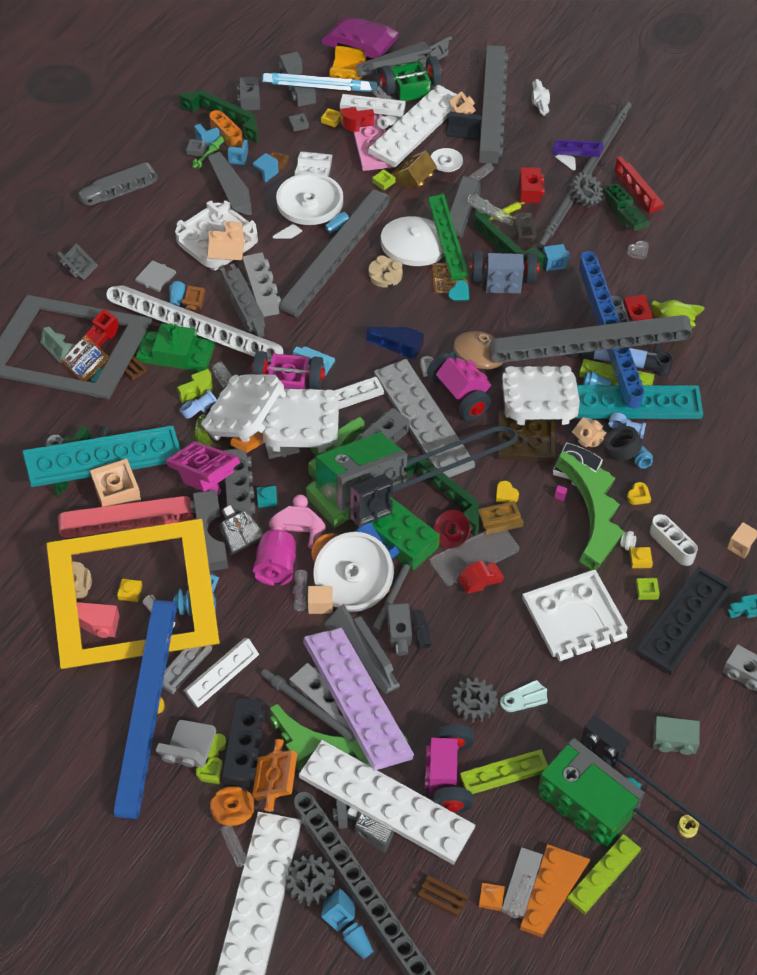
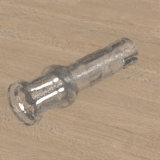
M473 192L467 200V206L478 209L480 213H487L508 226H511L514 222L512 221L515 219L514 216L490 204L488 199L479 197L476 192Z

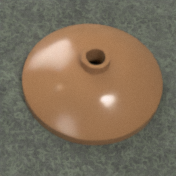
M468 331L456 337L453 348L455 354L461 360H471L477 365L476 368L493 369L503 364L496 363L491 359L490 342L497 339L493 335L482 331Z

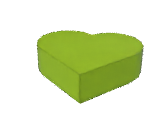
M215 734L207 760L212 757H218L219 752L226 748L227 741L224 735Z
M212 757L207 760L204 768L197 767V778L203 782L219 784L223 770L221 759Z

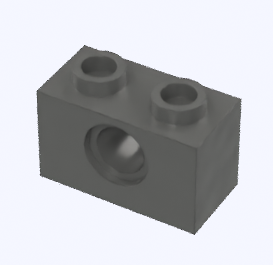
M240 77V84H237L238 104H241V108L244 110H260L259 77Z

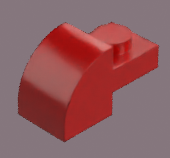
M356 107L341 108V124L349 131L360 132V127L374 126L373 109L357 111Z
M104 308L92 320L94 325L83 337V340L87 339L86 343H92V347L95 346L97 349L100 348L107 338L112 340L118 329L117 317Z
M483 560L465 568L457 579L466 593L483 591L486 585L501 583L505 577L496 563L484 564Z

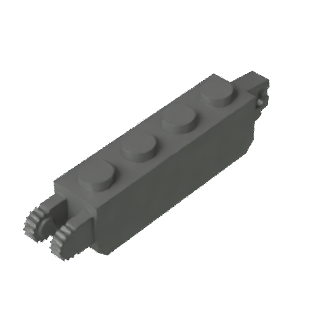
M230 264V271L226 272L224 267H220L219 270L223 278L225 291L247 333L254 331L256 336L263 337L265 328L264 315L239 268L236 269L234 264Z

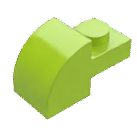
M209 369L191 375V382L178 387L179 399L182 404L198 397L201 398L208 389L212 393L213 386Z

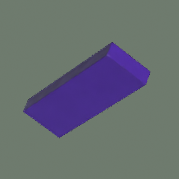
M556 140L552 152L558 155L600 157L604 143Z

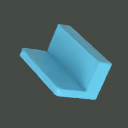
M296 346L293 351L294 356L309 357V366H311L314 356L323 357L325 376L335 362V358L308 347L299 348Z

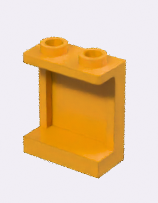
M336 46L334 64L330 68V78L362 80V77L358 76L356 65L366 62L365 50Z

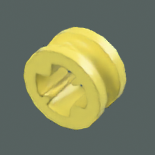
M685 815L678 823V832L683 837L691 838L696 835L699 822L691 816ZM691 823L692 826L689 828V830L686 829L685 825Z

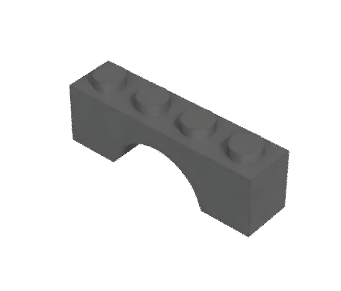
M298 52L280 55L278 67L282 74H302V60ZM287 85L288 91H291L292 100L296 101L298 107L316 103V91L314 88Z
M217 490L193 493L194 501H190L192 513L196 512L197 517L193 518V520L202 519L209 570L228 569L224 542L213 539L207 532L210 523L220 516Z

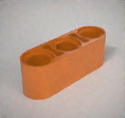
M219 110L212 111L210 113L211 129H219V134L224 138V143L228 147L241 148L243 145L242 131L223 112Z

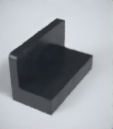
M450 111L446 136L478 140L481 115Z

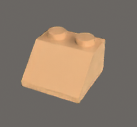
M127 459L90 470L101 507L141 502L140 491Z

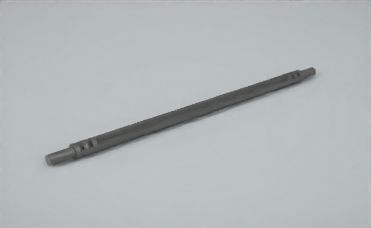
M626 102L622 110L617 113L600 142L604 143V148L600 157L591 156L581 173L586 172L588 175L593 172L627 117V112L631 107L630 102ZM569 190L545 228L543 236L538 243L539 248H544L547 241L554 235L576 197H572L574 192Z

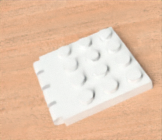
M596 570L522 595V599L552 657L557 656L559 661L573 657L572 650L575 655H580L591 651V644L594 649L610 644L609 638H611L612 642L627 638L626 632L628 627Z

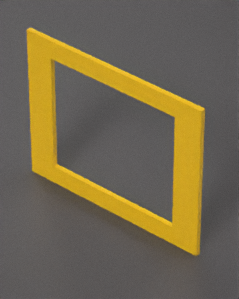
M202 519L47 543L61 669L143 656L146 640L82 650L71 556L80 553L182 538L195 632L172 635L169 652L220 644Z

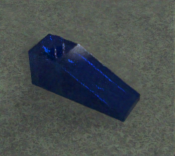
M367 327L366 341L414 360L423 346L424 333L409 327Z

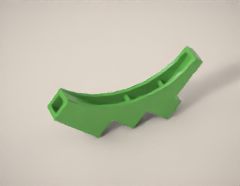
M359 417L356 420H352L346 426L338 429L337 444L326 448V452L352 443L359 434L364 433V421L362 418ZM311 447V451L315 456L325 453H318L317 447ZM315 457L308 463L309 475L315 481L306 487L307 499L335 529L350 519V508L341 511L316 488Z
M563 451L555 466L564 472L577 486L586 503L590 519L589 540L579 562L590 570L597 571L624 533L618 525L610 522L620 504L613 498L605 495L611 488L615 477L600 467L594 472L589 466L582 464L574 456Z
M278 704L270 708V722L275 729L279 728L282 732L281 737L286 743V751L293 750L297 753L296 768L298 770L306 765L321 740L371 767L356 738L351 742L345 737H333L314 732L290 718Z

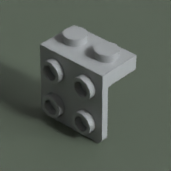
M180 720L177 722L170 744L158 743L156 752L162 756V760L172 764L176 762L188 767L197 766L204 768L216 734V728L213 725Z

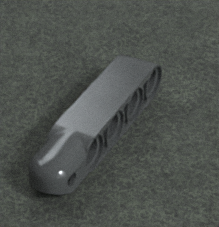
M142 163L95 181L93 185L81 189L78 194L79 200L86 205L108 201L155 183L158 175L149 163Z

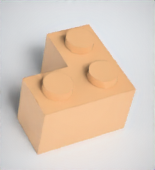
M235 221L225 222L224 232L208 231L207 258L242 260L244 249L242 223Z

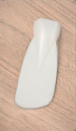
M393 115L378 118L377 125L385 129L389 125H394L402 117Z

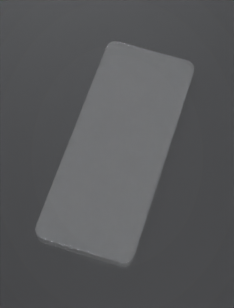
M507 530L488 535L483 532L466 540L460 547L450 548L432 557L430 564L444 584L451 586L459 582L458 576L471 564L483 560L484 564L497 563L517 553L519 545Z

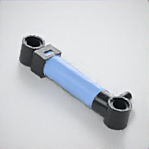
M660 343L654 344L653 352L630 348L636 368L654 371L659 376L670 374L674 358L671 353L660 351ZM607 350L567 354L570 358L581 356V360L593 361L597 359L611 362Z

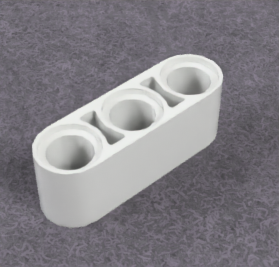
M656 515L652 521L650 535L681 565H692L698 550L697 545L666 515Z

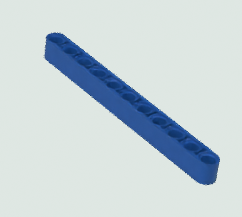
M591 251L582 253L579 271L598 326L620 323L596 254ZM630 348L607 349L626 406L632 409L639 408L642 404L644 388Z
M154 600L114 806V816L116 818L138 819L176 614L175 601Z

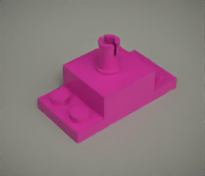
M194 441L165 460L168 467L179 471L184 484L204 492L207 490H217V496L221 494L218 482L232 474L234 467L240 463L238 456Z

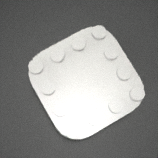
M224 201V203L207 202L206 209L186 222L180 220L175 230L176 241L179 246L201 264L210 267L211 270H218L232 260L207 258L208 231L224 232L225 222L242 223L244 237L243 253L258 242L254 221L248 222L231 209L230 203Z
M509 366L506 368L502 378L504 414L506 418L510 417L517 420L519 425H525V419H561V423L564 425L569 424V420L578 417L580 400L576 378L569 366Z
M234 375L229 379V384L220 393V397L211 407L210 412L201 425L214 440L218 441L221 436L240 437L243 442L249 441L250 436L257 431L262 433L266 428L262 421L276 399H284L286 395L284 385L276 375Z
M284 389L286 392L284 399H276L262 421V424L266 427L262 432L263 443L273 447V451L280 452V447H317L318 453L326 452V448L331 447L333 444L336 445L338 441V398L333 390Z

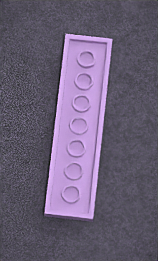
M338 628L304 637V645L373 771L412 760L414 753L343 629Z

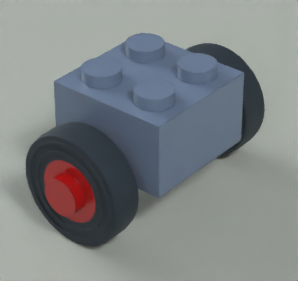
M474 251L473 261H470L473 282H482L483 273L487 271L486 293H521L523 271L526 283L533 284L536 282L537 273L540 270V263H537L536 252H527L525 263H523V254L488 253V261L485 263L483 251Z

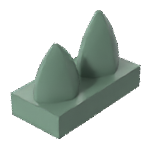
M45 327L42 331L41 344L59 363L66 362L67 358L64 357L76 344L64 343L65 335L55 333L50 327Z

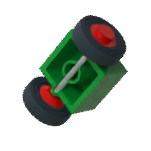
M436 56L426 59V69H424L421 62L390 67L389 65L382 66L379 77L380 85L386 95L396 92L400 101L423 98L430 92V84L432 86L441 84L442 68Z

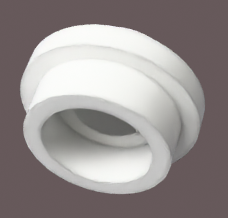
M633 531L624 532L621 539V547L629 551L636 544V536H634Z

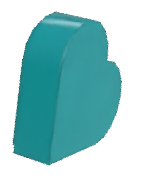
M460 280L455 284L454 288L450 289L448 294L450 300L469 301V288L466 281Z

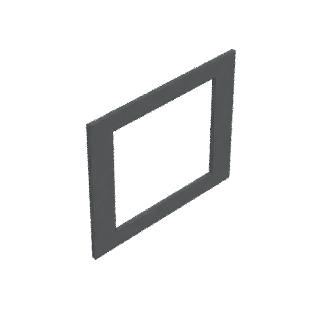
M27 295L0 337V377L110 399L150 326L152 318L107 310L117 317L119 325L127 327L96 383L6 366V363L40 309L88 319H94L102 310L100 308Z

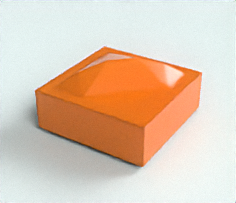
M482 883L479 907L501 911L505 887Z

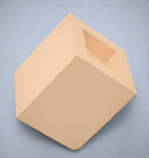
M742 523L731 537L727 549L745 559L752 543L757 538V530Z
M308 586L309 614L333 613L332 586Z

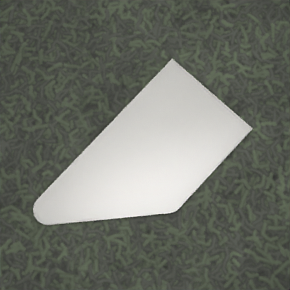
M572 155L555 156L569 168L576 170L575 158Z
M292 224L274 235L273 238H293L301 233L302 230L295 224Z

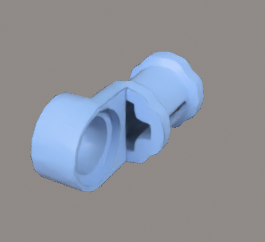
M208 389L206 394L198 400L186 402L180 408V412L186 419L194 416L200 410L206 413V409L216 403L217 399Z
M621 413L611 414L609 426L612 429L621 426H631L638 431L640 438L643 439L646 423L631 422L630 419H627Z

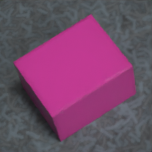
M558 485L555 498L564 501L567 488Z

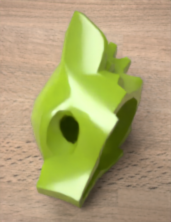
M668 300L663 303L653 301L651 314L655 318H662V316H688L692 329L696 326L693 322L696 315H699L705 307L684 304L677 300Z

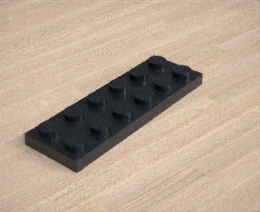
M698 566L638 646L635 654L671 675L728 597L733 586Z

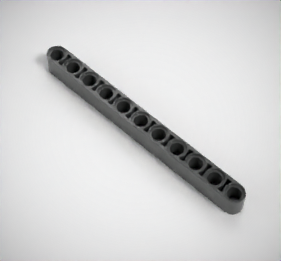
M375 189L371 191L284 297L280 306L281 311L298 317L388 206L389 195Z
M679 315L497 338L490 342L491 359L496 363L680 341L690 338L692 330L689 317Z
M308 792L298 793L294 799L297 817L302 821L303 826L405 975H436L314 797ZM302 803L309 804L306 808H301L299 805ZM314 820L321 821L319 825L311 824ZM327 837L333 839L331 843H325L323 840ZM338 855H343L346 857L343 861H338L335 859V857ZM350 873H355L358 875V877L355 879H350L347 877V875ZM363 891H368L371 895L364 898L359 894ZM376 909L382 910L384 914L381 916H375L372 914V912ZM393 928L397 933L388 935L385 933V930ZM406 947L410 952L403 955L398 952V949ZM419 966L423 969V972L415 974L411 969Z

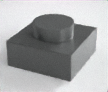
M304 113L289 116V123L294 132L309 128V123Z
M190 139L186 149L187 155L202 157L207 146L206 141Z
M336 799L337 807L333 808V819L338 821L339 829L347 828L346 804Z

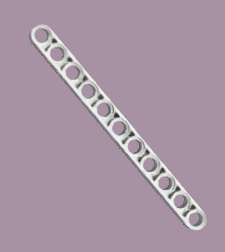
M114 286L107 290V298L115 304L168 324L173 323L174 325L175 323L177 326L195 328L197 335L255 357L257 351L255 343L258 344V351L267 352L268 362L272 360L271 349H273L275 354H283V348L279 344L126 286ZM208 325L211 327V333L208 331ZM224 331L227 334V338H225L223 335ZM239 337L243 340L242 344L239 342Z

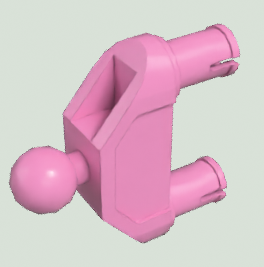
M300 494L294 497V506H288L271 518L269 527L271 530L310 532L308 548L312 549L316 540L325 532V524L311 509L306 507L308 500L304 495Z

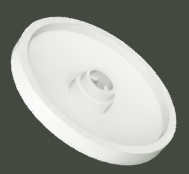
M317 173L299 174L281 184L276 195L277 207L280 213L292 222L303 225L321 224L331 220L340 212L343 206V192L339 184L328 176Z
M411 216L401 217L389 222L382 230L381 247L385 254L395 261L410 266H425L433 264L444 257L435 224L429 219Z
M361 532L344 533L330 540L319 552L314 565L315 585L332 586L333 607L338 609L344 604L349 612L362 611L377 604L388 592L394 575L393 561L386 547L377 538Z

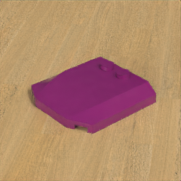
M342 18L322 38V44L334 48L339 43L365 50L364 56L377 58L382 56L398 39L399 32L389 26L360 18Z

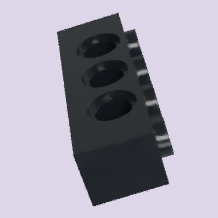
M237 698L222 776L224 786L250 788L251 780L255 781L256 768L254 767V761H258L260 748H257L258 741H262L263 728L260 727L261 722H265L266 709H263L262 701ZM246 722H253L252 725H244ZM243 741H249V742H250V743L247 744V745H242V744H241ZM241 760L247 761L243 765L237 764Z

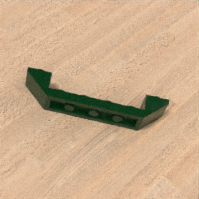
M206 91L181 93L179 95L180 105L184 110L192 113L200 107L210 111L219 110L231 121L243 126L244 138L255 143L259 142L257 124L253 113Z
M481 197L478 198L474 228L502 254H523V263L526 261L527 252H536L537 263H540V270L543 269L544 254L534 246L523 252L520 247L516 246L509 237L504 235L498 227L490 222L491 206Z
M407 456V460H410L417 456ZM427 459L404 467L407 479L415 472L421 476L438 469ZM443 472L427 478L426 480L435 489H439L449 500L459 505L460 509L464 511V514L469 519L470 533L476 536L479 528L478 500Z

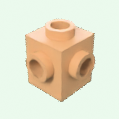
M462 91L449 101L453 106V112L472 114L476 111L473 107L475 103L470 96L466 97Z
M584 417L572 431L579 438L578 442L585 447L600 445L606 434L602 429L603 426L598 421Z

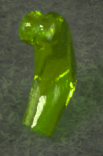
M200 415L196 421L194 437L199 443L211 446L212 440L201 425L207 416Z

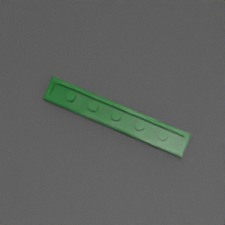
M445 195L428 197L429 207L451 281L468 278V271Z

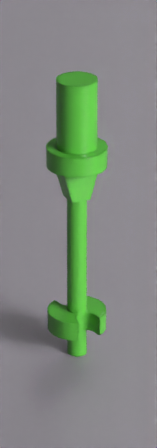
M222 136L215 142L210 143L209 150L198 161L197 159L193 160V169L197 166L198 169L201 168L202 161L211 152L219 149V146L225 141Z

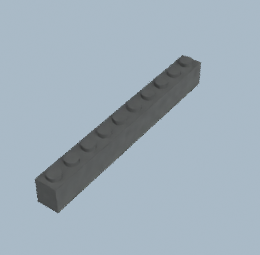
M487 45L480 163L498 164L499 157H502L503 147H500L503 146V136L500 135L504 134V125L501 124H504L505 115H502L505 114V104L502 103H505L506 94L504 93H506L508 64L505 63L508 61V53H505V46Z

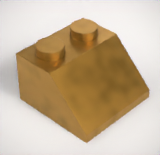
M424 151L407 158L391 175L396 177V183L408 189L412 187L418 188L424 184L423 180L425 178L427 179L434 174L433 170L437 165L429 153Z

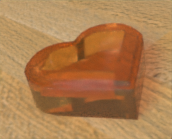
M277 152L270 154V156L278 160V171L283 170L289 161V156Z

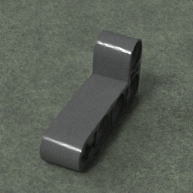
M467 176L462 177L450 211L455 232L459 238L463 236L474 202L477 203L481 192L480 180Z

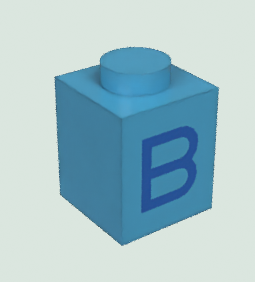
M564 244L543 248L546 271L567 267L570 255L568 250L566 251Z

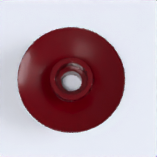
M448 510L442 513L434 524V530L440 534L439 544L445 548L453 549L460 547L466 542L470 534L469 519L458 510ZM457 528L456 533L453 534V529Z

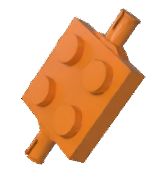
M275 739L273 752L266 756L258 757L252 797L257 801L266 799L264 810L268 812L274 811L276 798L292 794L297 753L293 750L283 752L284 741L281 739Z

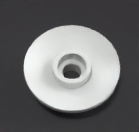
M438 149L431 155V158L437 165L435 169L442 172L455 171L463 163L462 155L454 149Z

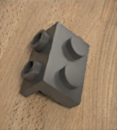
M77 243L65 255L61 252L58 253L62 258L60 262L65 267H70L69 271L76 278L80 276L85 280L99 266Z

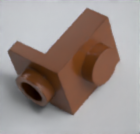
M187 286L185 300L182 299L181 302L185 309L189 311L202 310L206 292L205 288Z

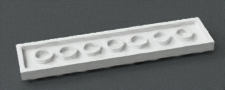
M437 85L368 149V153L396 167L449 117L450 111L453 112V106L449 101L457 94Z
M321 740L299 774L300 779L389 827L394 832L453 865L475 828V824L434 803L377 770L373 771L372 767Z
M258 812L216 975H265L286 890V876L289 875L288 867L292 865L302 824L300 819Z

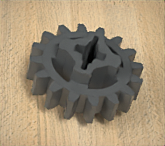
M580 172L571 179L570 186L573 188L570 191L574 192L572 197L577 198V203L581 202L582 206L586 205L589 208L591 206L594 207L602 200L603 193L601 191L603 188L599 187L601 183L596 181V177L592 178L591 173L587 175L586 172Z
M475 677L474 682L467 678L466 684L460 681L459 688L455 687L454 694H452V707L457 709V716L463 714V720H467L469 717L472 723H474L475 718L483 722V716L489 719L491 712L495 713L498 702L496 698L497 692L492 691L493 685L486 686V680L480 683L477 677ZM462 695L464 696V702H461Z
M310 855L309 860H306L304 856H301L302 862L293 861L295 868L288 867L290 875L286 876V881L288 882L286 885L287 891H292V899L298 896L299 904L306 900L307 906H310L311 901L314 900L318 905L319 898L327 900L326 892H333L331 885L335 884V878L332 877L334 876V870L329 869V862L322 864V857L314 860V856ZM312 873L313 879L309 887L308 880L310 878V874Z

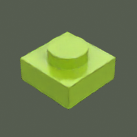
M382 170L372 178V183L386 190L395 183L396 177Z
M637 578L638 600L659 599L657 578Z

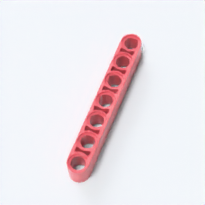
M182 496L63 512L58 515L59 535L64 538L190 521L194 517L190 502L192 499Z

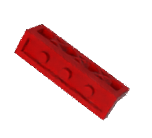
M621 156L617 157L615 174L646 211L652 213L663 209L664 203L633 166L627 163Z

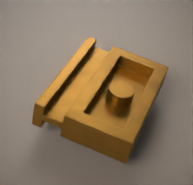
M515 501L478 509L479 519L486 535L523 527L524 521L521 519V514Z

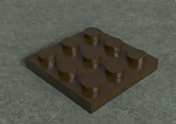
M499 410L498 426H505L515 430L517 441L511 446L498 450V459L555 461V419H525V425H519L517 420L510 417L506 418L505 410ZM498 431V445L514 438L509 432Z

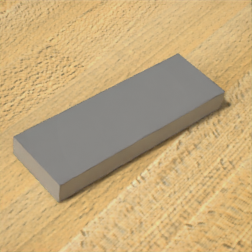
M212 646L183 650L165 670L162 687L171 694H174L212 651Z
M521 847L501 912L521 919L524 918L543 854Z

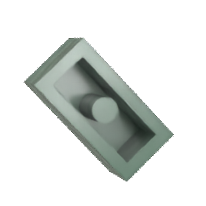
M656 716L653 725V749H658L661 752L675 751L685 755L696 754L699 747L700 721Z

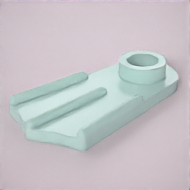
M535 680L502 696L500 705L503 710L514 712L547 704V688L542 686L538 680ZM512 700L514 703L509 704L506 701Z

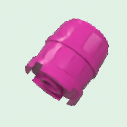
M274 529L262 535L256 550V561L253 567L255 578L260 582L274 586V582H281L280 585H285L291 581L293 577V563L296 558V542L290 533Z

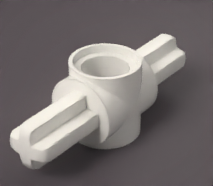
M536 79L532 82L534 89L531 95L532 104L536 105L539 108L540 114L545 116L549 113L550 94L549 90L542 86L541 81Z

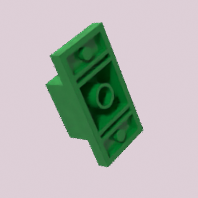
M173 323L168 325L161 324L158 332L146 331L136 358L141 363L204 371L208 369L215 348V341L197 338L195 328L181 327L175 323L174 325Z

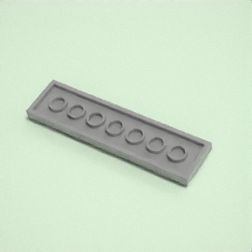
M407 359L374 371V376L379 380L394 408L409 419V431L424 454L459 441L458 436ZM462 444L427 459L439 469L470 457ZM470 461L443 473L450 478L474 468L475 462Z

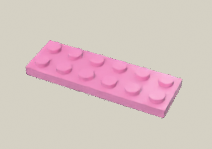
M374 113V126L360 127V132H353L363 171L393 167L368 153L369 147L387 132L386 128L382 129L377 125L378 118L383 117L382 114Z

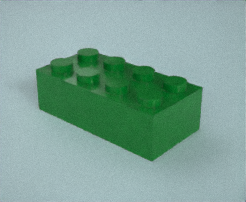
M390 497L393 501L392 514L373 521L371 524L384 545L396 546L399 553L395 558L402 564L409 565L410 570L414 571L439 548L440 534Z

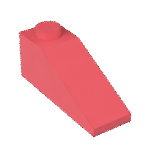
M77 602L79 625L81 628L102 638L115 637L119 621L117 606Z

